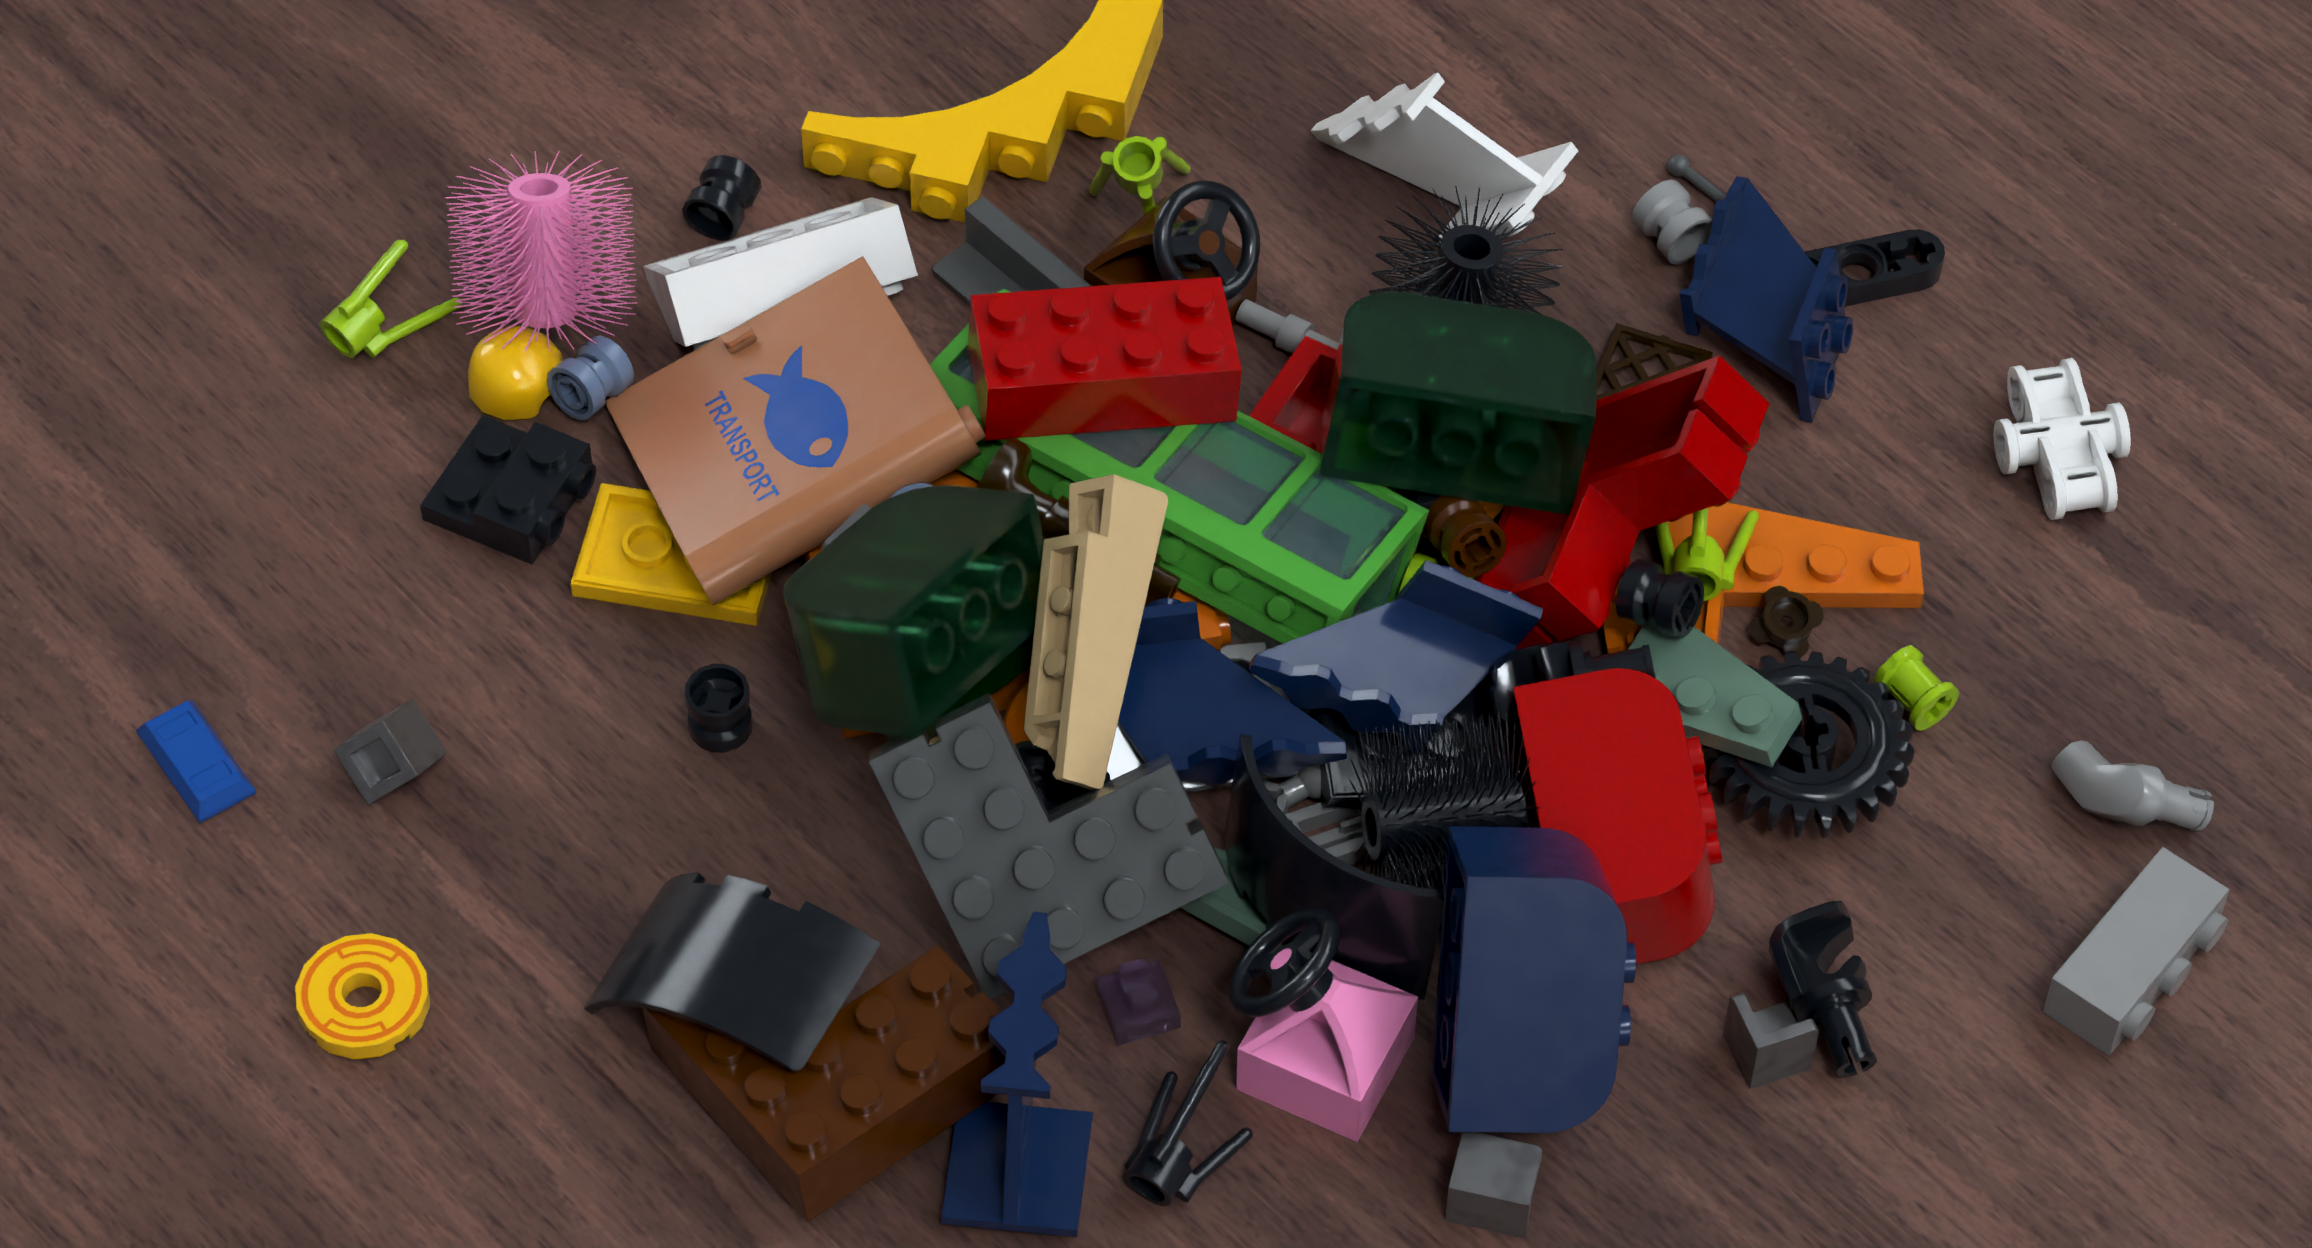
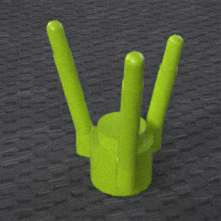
M1129 137L1120 142L1114 152L1106 151L1102 153V165L1093 178L1088 191L1090 195L1097 196L1106 185L1112 173H1115L1116 181L1123 190L1130 194L1139 195L1144 215L1155 206L1153 190L1162 181V161L1182 175H1187L1191 168L1185 160L1167 147L1165 138L1157 137L1151 141L1146 137Z
M396 240L350 296L344 299L319 323L320 329L327 340L348 358H354L363 349L369 356L375 358L389 344L461 308H453L454 306H462V303L454 302L461 300L455 297L381 332L380 325L385 322V316L369 296L408 249V242L405 240Z
M1708 508L1693 513L1692 535L1686 537L1676 550L1674 549L1668 522L1654 526L1665 574L1672 575L1679 571L1700 577L1704 585V601L1715 598L1722 589H1732L1734 586L1735 569L1759 519L1757 511L1751 510L1747 513L1726 557L1718 542L1706 535Z

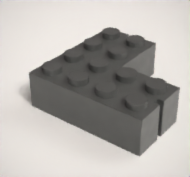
M990 693L936 718L935 729L941 740L929 745V735L924 725L869 751V764L983 992L990 999L1007 992L997 980L998 962L1022 946L1023 934L1033 912L1047 913L1051 941L1050 950L1065 964L1230 883L1200 818L1188 823V827L1186 825L1187 822L1197 818V815L1168 753L1104 783V786L1100 789L1090 790L1048 811Z

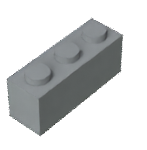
M2162 847L2052 977L2043 1013L2108 1056L2112 1054L2125 1037L2135 1041L2151 1021L2156 1010L2152 1004L2160 994L2164 992L2169 996L2174 995L2192 968V963L2189 959L2199 948L2209 952L2222 936L2229 922V919L2224 917L2222 912L2230 889Z

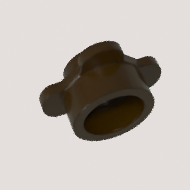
M1783 586L1772 587L1764 596L1766 606L1761 616L1751 621L1749 627L1750 635L1758 643L1770 642L1782 648L1784 654L1786 651H1796L1801 658L1809 649L1807 639L1812 629L1821 625L1823 621V610L1818 603L1809 601L1797 592L1788 591ZM1784 617L1790 618L1792 626L1784 627L1781 624V619Z

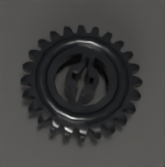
M1786 651L1784 663H1778L1774 657L1766 655L1760 657L1759 670L1751 665H1747L1798 702L1802 717L1804 716L1802 736L1799 737L1801 720L1773 767L1705 745L1702 746L1705 763L1713 762L1709 772L1710 783L1717 784L1729 778L1723 794L1726 804L1731 803L1740 797L1741 794L1746 793L1747 797L1743 810L1745 820L1750 819L1759 808L1765 806L1769 808L1767 819L1768 831L1772 832L1780 819L1786 814L1791 816L1794 837L1799 838L1807 819L1814 818L1818 825L1820 836L1823 839L1829 834L1832 816L1837 815L1846 832L1851 833L1856 824V808L1860 810L1861 814L1869 822H1874L1878 816L1879 802L1887 807L1893 806L1897 796L1896 787L1903 788L1908 782L1909 770L1907 766L1912 763L1915 751L1912 745L1908 743L1911 740L1913 728L1907 721L1901 720L1905 707L1897 700H1887L1890 687L1887 684L1877 682L1869 685L1870 671L1868 669L1860 667L1853 672H1849L1846 670L1847 659L1839 656L1831 664L1824 663L1822 653L1817 651L1811 652L1808 661H1801L1796 651ZM1814 705L1832 711L1848 725L1855 740L1854 750L1850 758L1834 770L1831 769L1838 739V726L1835 719L1827 711Z

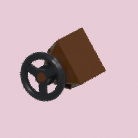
M1200 180L1185 184L1175 190L1169 197L1165 196L1084 266V280L1091 286L1221 277L1233 327L1237 323L1236 314L1242 302L1248 299L1256 303L1260 235L1256 219L1246 201L1236 191L1222 183ZM1210 199L1204 218L1199 219L1184 209L1186 205L1193 201ZM1229 211L1239 226L1242 248L1224 237L1222 233Z

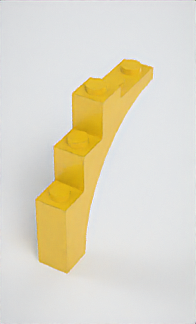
M1099 0L1090 18L1064 49L1032 74L990 96L950 109L904 117H848L808 111L801 128L804 167L818 170L827 175H841L876 183L885 188L908 190L911 195V211L923 213L935 219H950L965 223V209L979 199L989 170L1002 172L1015 178H1029L1047 182L1067 129L1082 132L1092 137H1105L1119 141L1126 139L1163 38V0Z

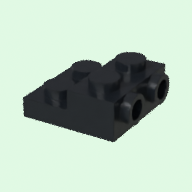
M482 415L421 503L422 518L426 522L533 565L545 545L551 546L559 538L564 527L565 515L576 499H584L593 486L596 466L592 464L590 444L537 422H534L527 433Z

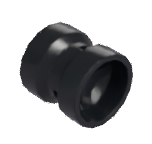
M716 155L708 160L699 177L700 186L692 189L682 211L687 223L698 233L715 240H730L736 236L745 219L744 209L752 206L762 188L761 179L743 161L727 155Z
M1637 559L1630 564L1620 581L1616 597L1617 615L1621 620L1636 625H1645L1650 621L1656 625L1661 633L1676 638H1683L1690 633L1700 616L1704 601V585L1700 577L1679 571L1672 575L1665 574L1661 565L1644 559Z
M710 664L695 671L685 685L688 728L692 740L700 748L710 752L725 753L739 748L748 740L752 733L753 723L750 708V689L745 675L737 668L727 664Z

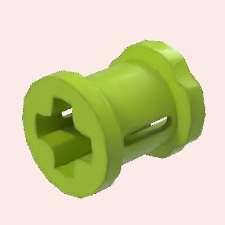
M1909 645L1891 655L1878 669L1874 676L1873 684L1877 682L1887 684L1890 687L1889 693L1897 701L1901 702L1910 713L1909 722L1916 730L1922 731L1932 727L1949 713L1958 700L1959 691L1951 682L1942 683L1923 663L1924 655L1913 645Z

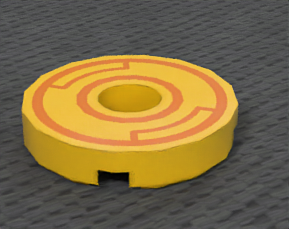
M373 933L344 936L321 947L304 964L295 985L296 1009L299 1021L305 1032L307 1030L308 1034L316 1039V1044L329 1054L354 1060L381 1057L396 1050L395 1044L403 1041L408 1035L411 1039L422 1028L430 1008L427 972L416 953L397 939ZM360 987H372L381 992L379 998L373 1004L366 1007H355L345 1002L349 993Z

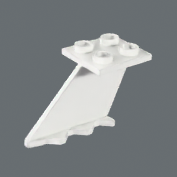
M1439 73L1433 74L1412 90L1405 83L1398 85L1375 102L1369 95L1361 97L1341 113L1316 123L1311 129L1312 134L1317 140L1435 194L1432 190L1434 189L1439 197L1443 196L1444 199L1459 205L1456 186L1465 223V196L1467 198L1468 225H1473L1479 188L1476 226L1481 224L1489 199L1485 223L1502 196L1485 228L1489 230L1499 213L1490 230L1491 232L1511 208L1512 210L1504 220L1521 207L1496 230V236L1501 235L1506 227L1508 228L1503 234L1508 233L1518 223L1520 224L1515 229L1529 220H1533L1535 213L1532 209L1543 196L1555 190L1566 177V173L1563 170L1579 151L1572 142H1568L1516 158L1433 98L1445 83ZM1459 210L1455 215L1458 226L1462 225L1461 211ZM1452 221L1449 222L1450 229L1454 228ZM1523 227V228H1521V229L1515 231L1514 233H1512V234L1509 235L1508 237H1511V236H1513V235L1519 233V232L1522 231L1525 227Z

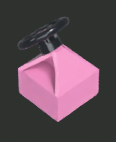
M1305 908L1286 915L1263 931L1241 956L1231 976L1229 999L1233 1008L1244 1016L1255 1017L1238 1047L1236 1090L1358 1142L1415 1038L1418 997L1333 961L1340 941V926L1336 917L1323 908ZM1301 931L1291 943L1283 945L1274 953H1271L1287 938ZM1318 942L1314 952H1312L1310 949ZM1267 976L1271 980V991L1263 996H1250L1249 987L1252 978Z

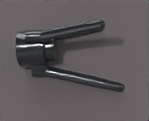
M1224 1040L1216 1043L1165 1133L1159 1134L1157 1137L1178 1080L1177 1074L1173 1071L1167 1072L1137 1147L1124 1165L1127 1169L1124 1175L1126 1183L1138 1195L1149 1202L1160 1206H1168L1175 1196L1182 1201L1189 1202L1199 1185L1253 1137V1131L1250 1128L1245 1127L1193 1171L1189 1164L1193 1154L1183 1142L1178 1140L1229 1049L1228 1042Z

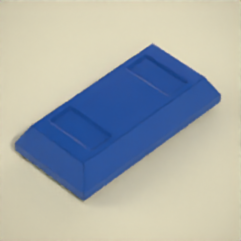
M193 700L185 701L144 723L136 730L139 738L199 824L256 794V789Z

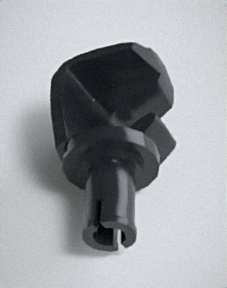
M1581 640L1545 643L1508 651L1494 662L1493 684L1489 688L1490 705L1497 719H1499V712L1500 721H1502L1505 728L1507 714L1509 736H1513L1515 723V736L1521 737L1523 735L1513 687L1612 668L1637 670L1656 678L1649 644L1642 645V647L1595 657H1591L1590 651L1584 652Z
M1831 901L1799 912L1778 924L1769 939V952L1790 1008L1795 1013L1797 1021L1802 1022L1813 1019L1815 1025H1820L1834 1063L1836 1075L1839 1077H1849L1858 1074L1849 1052L1850 1048L1855 1061L1860 1062L1864 1072L1877 1063V1058L1871 1050L1858 1014L1871 1001L1872 992L1868 981L1865 980L1867 975L1866 965L1859 956L1853 955L1837 972L1827 974L1836 957L1854 941L1852 921L1847 907L1842 901Z

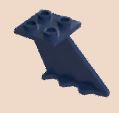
M1736 176L1725 199H1718L1716 202L1711 234L1707 243L1699 244L1695 256L1691 284L1689 288L1681 289L1679 293L1686 334L1698 336L1700 325L1702 324L1795 384L1800 420L1813 422L1821 399L1828 400L1832 395L1836 378L1835 363L1839 353L1846 354L1852 341L1853 319L1845 316L1844 309L1848 292V280L1846 276H1840L1836 249L1824 248L1816 268L1748 178Z
M1425 560L1392 602L1260 652L1252 658L1248 671L1269 684L1282 688L1290 702L1304 710L1331 708L1342 713L1351 729L1366 734L1365 727H1367V733H1373V729L1374 733H1376L1375 727H1377L1378 733H1383L1382 726H1384V732L1387 729V732L1391 731L1393 734V724L1394 733L1396 735L1397 732L1399 737V726H1401V739L1404 742L1403 724L1407 744V735H1409L1408 739L1410 742V723L1414 754L1416 745L1412 726L1414 727L1416 741L1418 728V742L1421 747L1420 721L1424 747L1425 739L1422 729H1424L1427 741L1426 723L1428 725L1429 741L1431 736L1428 721H1430L1433 737V733H1436V720L1439 730L1438 723L1440 722L1441 727L1443 719L1489 674H1494L1495 660L1506 652L1514 650L1539 622L1543 608L1520 599L1510 591L1497 590L1468 578L1452 567L1437 565Z
M1163 598L1154 600L1144 607L1118 720L1119 727L1144 763L1168 753L1181 780H1194L1208 785L1224 784L1233 779L1240 734L1251 735L1252 750L1259 773L1275 778L1290 776L1307 766L1347 759L1344 740L1201 639L1196 601L1182 603L1177 599Z
M1033 912L1023 934L1022 946L998 962L997 980L1011 994L1014 1002L1013 1005L990 1020L989 1040L1006 1058L1002 1066L981 1079V1092L1008 1095V1104L986 1102L955 1123L941 1224L1069 1237L1078 1236L1093 1112L1032 1106L1033 1097L1050 1099L1051 1086L1037 1072L1035 1067L1036 1060L1057 1046L1059 1026L1042 1009V1002L1064 988L1067 978V967L1050 950L1051 941L1047 913Z

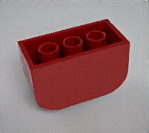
M1624 668L1599 670L1513 687L1527 761L1530 758L1528 766L1531 782L1533 784L1536 781L1533 786L1536 807H1540L1537 809L1540 828H1551L1567 832L1583 841L1594 852L1623 915L1627 929V942H1634L1636 964L1666 959L1687 950L1702 937L1712 920L1715 909V892L1711 865L1723 863L1717 834L1718 826L1711 792H1708L1705 777L1706 770L1699 735L1686 738L1680 708L1675 697L1656 678L1637 670Z

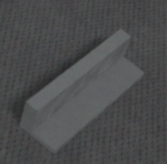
M983 196L965 209L966 242L933 266L934 277L969 306L970 295L992 294L1002 289L1010 292L1091 286Z

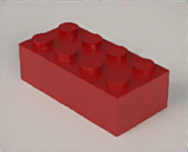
M1221 277L970 295L968 351L982 427L986 435L985 441L1009 439L1011 437L1025 438L1234 422L1237 420L1242 368Z

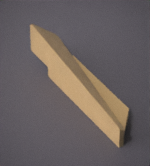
M1115 474L1070 483L1069 535L1044 539L1024 731L1032 744L1047 750L1055 762V770L1052 773L1057 780L1090 790L1100 789L1104 786L1168 505V497L1164 492Z

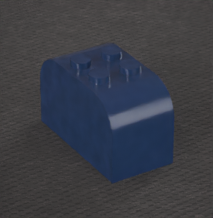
M1449 826L1431 1078L1449 1132L1551 1133L1563 1131L1581 1124L1594 1115L1605 1103L1613 1088L1617 1071L1619 1046H1628L1630 1041V1009L1628 1005H1622L1624 983H1633L1635 979L1636 949L1634 942H1627V929L1623 915L1598 858L1583 841L1567 832L1551 828Z

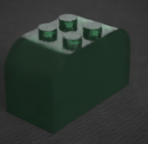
M1381 292L1363 297L1348 309L1343 323L1322 420L1319 475L1569 515L1575 500L1596 419L1595 352L1588 340L1573 327L1541 314L1405 292Z
M952 485L931 486L901 493L874 506L790 576L784 585L783 595L812 712L819 721L838 728L917 738L1034 633L1044 544L1034 494Z

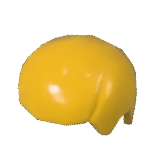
M515 325L483 342L507 327L499 329L492 335L489 333L475 346L468 368L469 398L482 412L503 420L530 419L539 414L541 405L550 395L547 385V374L563 360L562 354L550 339L549 352L546 334L539 332L538 340L536 341L537 330L525 352L534 329L529 327L520 332L503 349L502 347L517 333L521 326Z

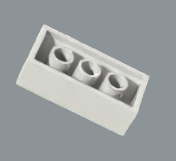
M873 197L643 266L648 283L673 340L685 347L693 345L694 350L862 256L887 296L903 290L902 280L918 276L899 206Z

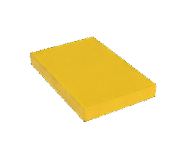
M601 483L570 584L573 597L757 626L772 573L713 605L684 556L652 492Z

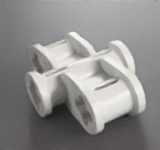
M2073 358L2062 359L2059 366L2027 371L2022 365L2010 367L2007 376V390L2010 407L2017 423L2012 424L2007 418L1996 420L1994 424L1995 455L2001 472L2004 475L2017 472L2018 466L2033 464L2043 506L2050 520L2062 519L2065 512L2095 507H2098L2102 513L2115 511L2118 499L2117 482L2113 466L2107 454L2111 453L2115 459L2128 457L2131 446L2129 422L2120 402L2107 404L2105 411L2091 413L2080 370Z

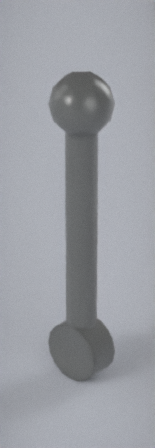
M1675 154L1670 157L1667 162V169L1672 176L1686 178L1715 202L1718 199H1725V193L1691 168L1690 160L1685 155Z

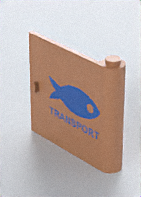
M863 256L628 387L617 397L605 400L611 416L684 556L713 605L822 545L863 503L880 512L886 509L888 500L902 487L914 483L930 484L980 456L981 452L976 443L986 437L968 404L956 409Z

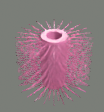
M534 151L536 173L528 174L523 163L524 171L511 154L525 174L520 177L515 176L489 159L499 166L513 181L471 167L509 182V185L500 184L482 174L480 175L492 182L456 176L492 184L498 188L488 189L464 182L463 184L477 188L448 186L449 188L487 190L497 193L486 195L472 190L482 195L452 192V194L465 196L445 197V199L479 197L486 200L485 202L477 203L457 199L469 203H446L447 205H463L449 208V211H461L463 213L447 214V216L453 215V217H459V219L466 218L463 220H447V222L468 221L448 226V228H466L451 231L450 233L466 236L450 237L449 239L472 237L466 240L455 239L461 242L467 241L466 243L448 244H470L466 246L460 245L462 247L456 249L472 248L449 250L467 251L453 254L452 257L468 258L450 261L462 263V266H452L450 268L472 267L468 269L461 268L464 270L451 272V274H468L454 277L453 280L469 281L451 284L465 286L464 289H452L451 291L463 290L466 292L452 295V297H471L454 301L470 303V305L454 306L453 308L480 305L465 310V312H452V314L474 313L460 317L464 318L492 312L481 319L456 323V325L487 320L473 326L474 328L495 318L509 316L504 321L467 334L501 324V327L491 333L492 335L516 319L518 322L483 342L521 323L520 329L502 349L527 326L534 327L525 352L537 328L536 341L538 340L540 328H546L549 352L548 329L556 327L560 339L562 340L559 330L573 348L559 327L567 324L594 342L572 320L615 336L612 333L574 318L575 316L583 317L601 327L603 326L594 322L595 319L628 326L623 323L591 317L585 312H596L617 319L622 318L605 313L636 315L634 313L613 312L601 307L611 306L632 309L616 305L637 304V302L627 303L612 299L637 298L620 296L635 291L618 290L620 288L636 287L635 285L621 284L625 281H637L623 278L636 274H620V272L629 271L634 268L615 267L635 264L620 261L627 258H636L623 255L627 254V252L635 251H614L633 246L614 243L634 241L620 237L635 234H624L623 231L626 230H610L634 229L615 228L632 223L628 221H615L633 218L627 215H620V213L634 211L610 212L625 208L610 206H633L617 204L631 200L630 198L617 197L632 194L607 196L619 192L621 189L633 188H613L624 185L620 184L602 189H594L605 182L626 179L628 177L600 181L609 177L606 176L588 184L576 185L582 180L618 169V167L583 178L585 174L592 170L590 169L574 181L568 182L567 179L600 161L563 178L570 166L582 154L562 172L555 175L550 174L560 151H558L548 173V162L545 173H538L536 151ZM599 184L591 189L579 190L588 185ZM618 190L602 196H591L592 193L598 191ZM573 192H583L581 194H571ZM493 196H507V198H494ZM608 198L597 204L589 202L595 199ZM610 199H625V200H626V201H620V202H614V203H608V204H601V203L606 202V201H608V200H610ZM483 205L491 208L480 210L469 206ZM461 207H468V208L475 209V210H478V211L452 210V209L461 208ZM600 207V208H598V209H596V210H594V211H592V210H587V209H590V208ZM602 207L612 208V210L604 212L597 211ZM473 213V214H470V215H467V216H464V217H462V216H454V215H459V214ZM478 213L491 214V216L485 217L479 215ZM475 214H476V215L481 216V217H483V218H479V219H478V218H470V217H468V216H472V215H475ZM599 214H608V215H612V216L603 217V216H601V215H599ZM596 215L603 219H592L591 217ZM614 216H625V217H626V218L608 219V218H611V217H614ZM479 220L484 221L478 225L468 224ZM596 222L604 223L598 227L590 225ZM611 222H622V223H627V224L612 225V224H609V223H611ZM466 224V225H471V226H457V225ZM484 228L493 230L487 233L478 232ZM464 230L473 231L471 233H452ZM603 230H607V231H612V232H613V233L604 234V235L599 234V232H601V231H603ZM481 236H486V237H491V238H489L488 240H486V239H484V238H481ZM600 237H608L613 239L606 241L601 239ZM480 238L485 241H471V239ZM597 238L603 242H592V240ZM614 239H624V240H626V241L608 242V241H611V240H614ZM485 244L480 248L470 247L472 245ZM597 245L604 246L603 248L598 250L591 249V247ZM612 245H621V246H627V247L613 248V247H609V246H612ZM484 252L495 253L489 256L480 255ZM610 252H626V253L614 254V253H610ZM466 253L475 254V255H473V256H471V257H470V256H454V255H460V254H466ZM603 253H607V254H612V255H613V256H609V257H605V258L599 257V256L602 255ZM482 259H488L492 261L488 263L483 261ZM464 260H474V261H471V262H468V263H465V262H457V261H464ZM600 260H608L613 262L606 264L604 262H601ZM481 261L486 264H473V262ZM597 261L604 265H593L592 263ZM615 262H624V263H626V264L609 265V264H612V263H615ZM487 267L482 271L472 270L474 268ZM597 268L604 269V271H601L599 273L592 272L591 270ZM612 268H622V269H627V270L613 271V270H610V269H612ZM470 270V271H475V272H462V271ZM486 275L496 276L491 279L482 278ZM611 275H625V276L615 277V276H611ZM468 276L477 277L475 279H457ZM604 276L613 277V279L605 281L600 280ZM475 282H479V283H476V284H473V285H470V286H468V285H460V284H465V283H475ZM484 282H491L494 284L490 286L488 284H485ZM600 283H609L613 285L605 286ZM484 284L489 287H476L475 285ZM598 284L604 288H594L591 286ZM614 285H625V287L610 288ZM484 289L489 290L484 294L475 293L476 291ZM492 290H493V291H499V292H497V293L487 294L488 292H490V291H492ZM605 290L625 291L626 293L614 294ZM602 291L612 295L598 296L591 293ZM473 293V294H477V295H463V294ZM485 297L476 302H463V300ZM490 297L498 299L492 302L480 303V301ZM604 298L624 303L602 304L597 299ZM576 303H587L588 305H577ZM485 305H495L493 309L470 311ZM596 306L607 311H596L586 307ZM506 307H514L512 309H503ZM507 311L498 316L488 317L495 312Z

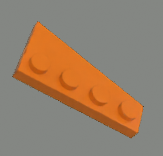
M1728 502L1719 507L1712 506L1708 508L1706 535L1718 542L1725 557L1747 513L1755 510L1759 514V519L1754 527L1751 538L1735 569L1734 586L1730 590L1723 589L1724 607H1765L1764 596L1766 592L1772 587L1783 586L1788 591L1797 592L1809 601H1814L1824 608H1921L1924 589L1920 545L1917 541ZM1693 513L1683 516L1677 521L1668 522L1675 550L1686 537L1692 535Z

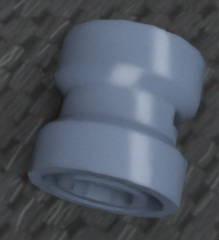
M604 336L592 337L591 339L594 342L588 340L576 351L575 359L567 358L562 360L547 374V385L553 400L562 411L572 418L588 420L605 405L606 397H617L633 383V366L627 354L618 344Z

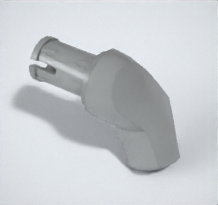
M2088 741L2072 742L2056 756L2052 763V770L2084 810L2095 815L2135 826H2144L2156 819L2177 824L2196 832L2206 828L2211 820L2214 801L2209 800L2212 797L2210 792L2167 781L2160 769L2155 766L2138 763L2111 764Z

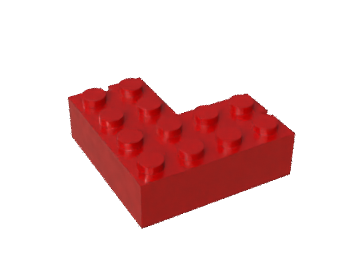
M1720 355L1543 419L1498 523L1506 537L1505 553L1498 565L1488 573L1474 579L1497 590L1510 591L1520 599L1543 608L1539 622L1514 650L1552 643L1557 640L1560 642L1582 634H1591L1600 629L1610 614V602L1620 578L1630 566V554L1641 530L1665 522L1677 521L1683 516L1712 506H1722L1737 493L1741 485L1740 476L1748 459L1746 454L1753 449L1760 438L1759 429L1770 403Z

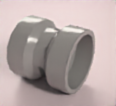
M1676 180L1662 181L1653 186L1641 197L1632 212V220L1645 236L1655 237L1658 240L1657 248L1671 264L1679 265L1695 258L1699 244L1707 243L1711 234L1713 219L1703 208L1692 207L1691 196Z

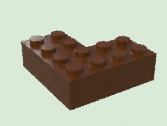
M939 945L841 1008L805 1066L795 1073L787 1071L756 1051L709 1028L667 1013L642 1008L651 1050L807 1222L995 1097L997 1094L981 1092V1079L1002 1066L1006 1058L989 1040L988 1034L990 1020L1002 1011L983 991L976 995L974 982Z

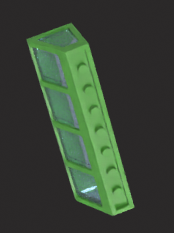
M1002 289L997 293H1005L1010 291ZM968 323L934 359L930 366L956 409L968 404L983 430L968 351ZM1237 411V420L1234 422L1016 438L1026 444L1032 451V465L1028 474L1030 482L1042 492L1057 500L1061 496H1065L1069 500L1070 483L1113 474L1164 492L1168 497V505L1157 549V554L1161 555L1159 566L1181 578L1178 588L1282 644L1392 602L1399 593L1405 572L1413 558L1430 511L1240 411ZM985 438L976 443L981 455L957 469L980 481L992 459L1008 439L986 441Z

